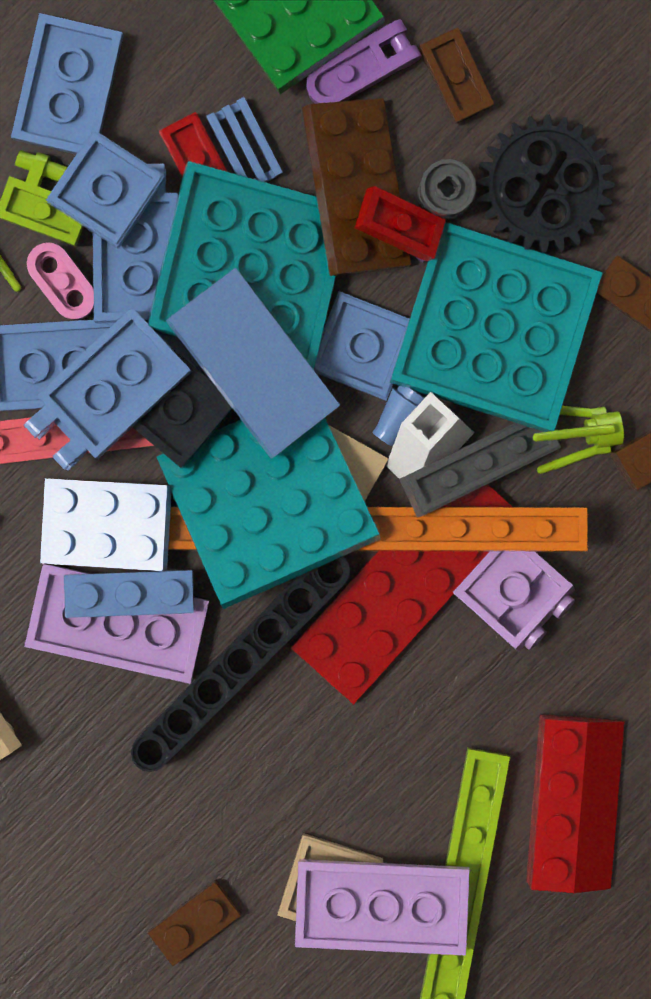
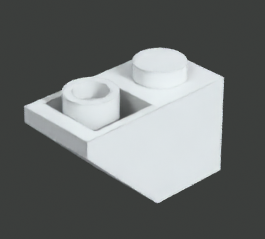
M430 392L401 423L386 467L400 479L458 451L474 432Z

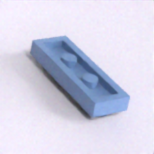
M193 570L64 575L65 618L194 613Z

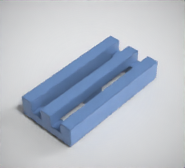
M244 97L237 100L236 103L230 106L227 105L221 108L222 110L206 116L235 174L247 177L219 123L224 119H227L256 176L255 180L267 183L283 174ZM240 111L271 169L266 173L263 172L234 115Z

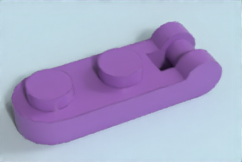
M396 20L353 44L308 75L307 92L314 104L347 101L397 71L419 61L422 58V54L416 45L411 46L405 35L408 30L402 20ZM391 43L397 54L387 59L380 47Z

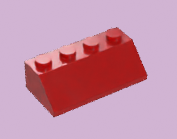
M540 714L526 882L531 890L581 893L611 889L624 721Z

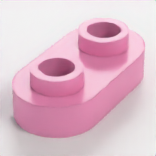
M42 243L33 248L27 258L28 272L55 309L62 316L70 320H81L88 317L94 310V288L67 252L54 243ZM48 258H54L57 261V269L52 273L44 272L42 267L43 262ZM75 291L82 293V304L77 307L70 306L68 303L69 295Z

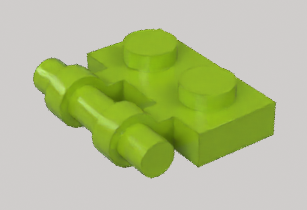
M20 150L15 166L28 170L29 173L26 181L9 176L0 200V219L76 247L84 226L48 204L46 199L51 191L40 187L44 177L59 181L68 167L50 161L51 157L40 152L34 155Z

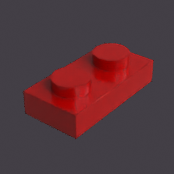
M373 186L366 189L355 229L421 260L429 261L435 258L446 220L383 189Z

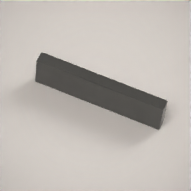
M514 423L399 480L418 518L561 448L559 441H534L533 435L543 431Z

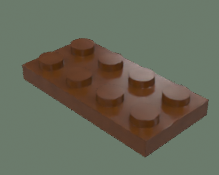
M384 98L315 103L302 107L330 276L410 266L411 259L409 253L355 229L366 189L376 186L400 198Z

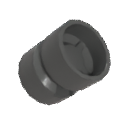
M453 159L439 160L431 164L424 172L417 191L420 207L446 221H452L461 217L470 206L476 192L475 178L471 170L462 162Z

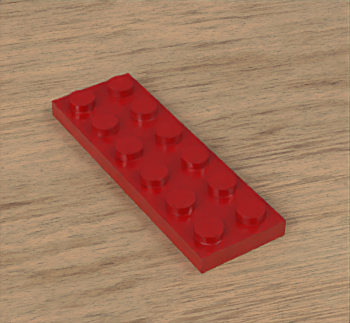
M488 484L442 506L513 508ZM377 551L291 646V649L354 705L454 594L453 591L490 551Z

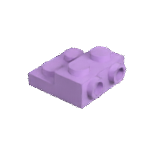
M490 551L453 591L461 601L518 652L524 646L532 650L547 633L542 626L552 615L558 619L561 618L575 602V599L570 596L575 591L574 586L536 552Z

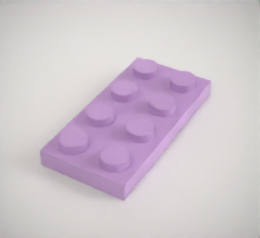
M43 564L24 647L191 683L209 600L194 597V613L65 618L64 575L90 573Z
M299 859L295 947L466 956L469 867Z

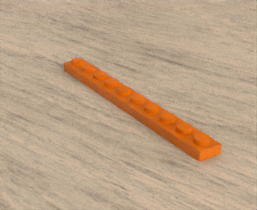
M171 507L168 550H197L179 508ZM367 507L381 539L356 550L587 552V508L440 507L417 518L412 507Z

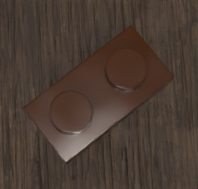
M458 27L419 46L422 57L454 124H458L493 107L494 102Z
M616 255L602 274L596 295L651 333V278Z
M215 879L149 929L148 935L174 967L240 917L241 912Z

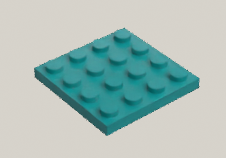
M188 161L185 166L148 319L149 327L154 331L177 336L166 320L236 268L314 370L336 277L329 274L317 197Z
M445 222L435 258L427 263L390 383L408 387L427 395L431 392L437 398L543 432L554 431L602 272L531 249L524 250L522 246Z
M325 418L273 458L269 457L241 419L215 430L183 469L165 454L157 456L160 467L223 609L381 539Z

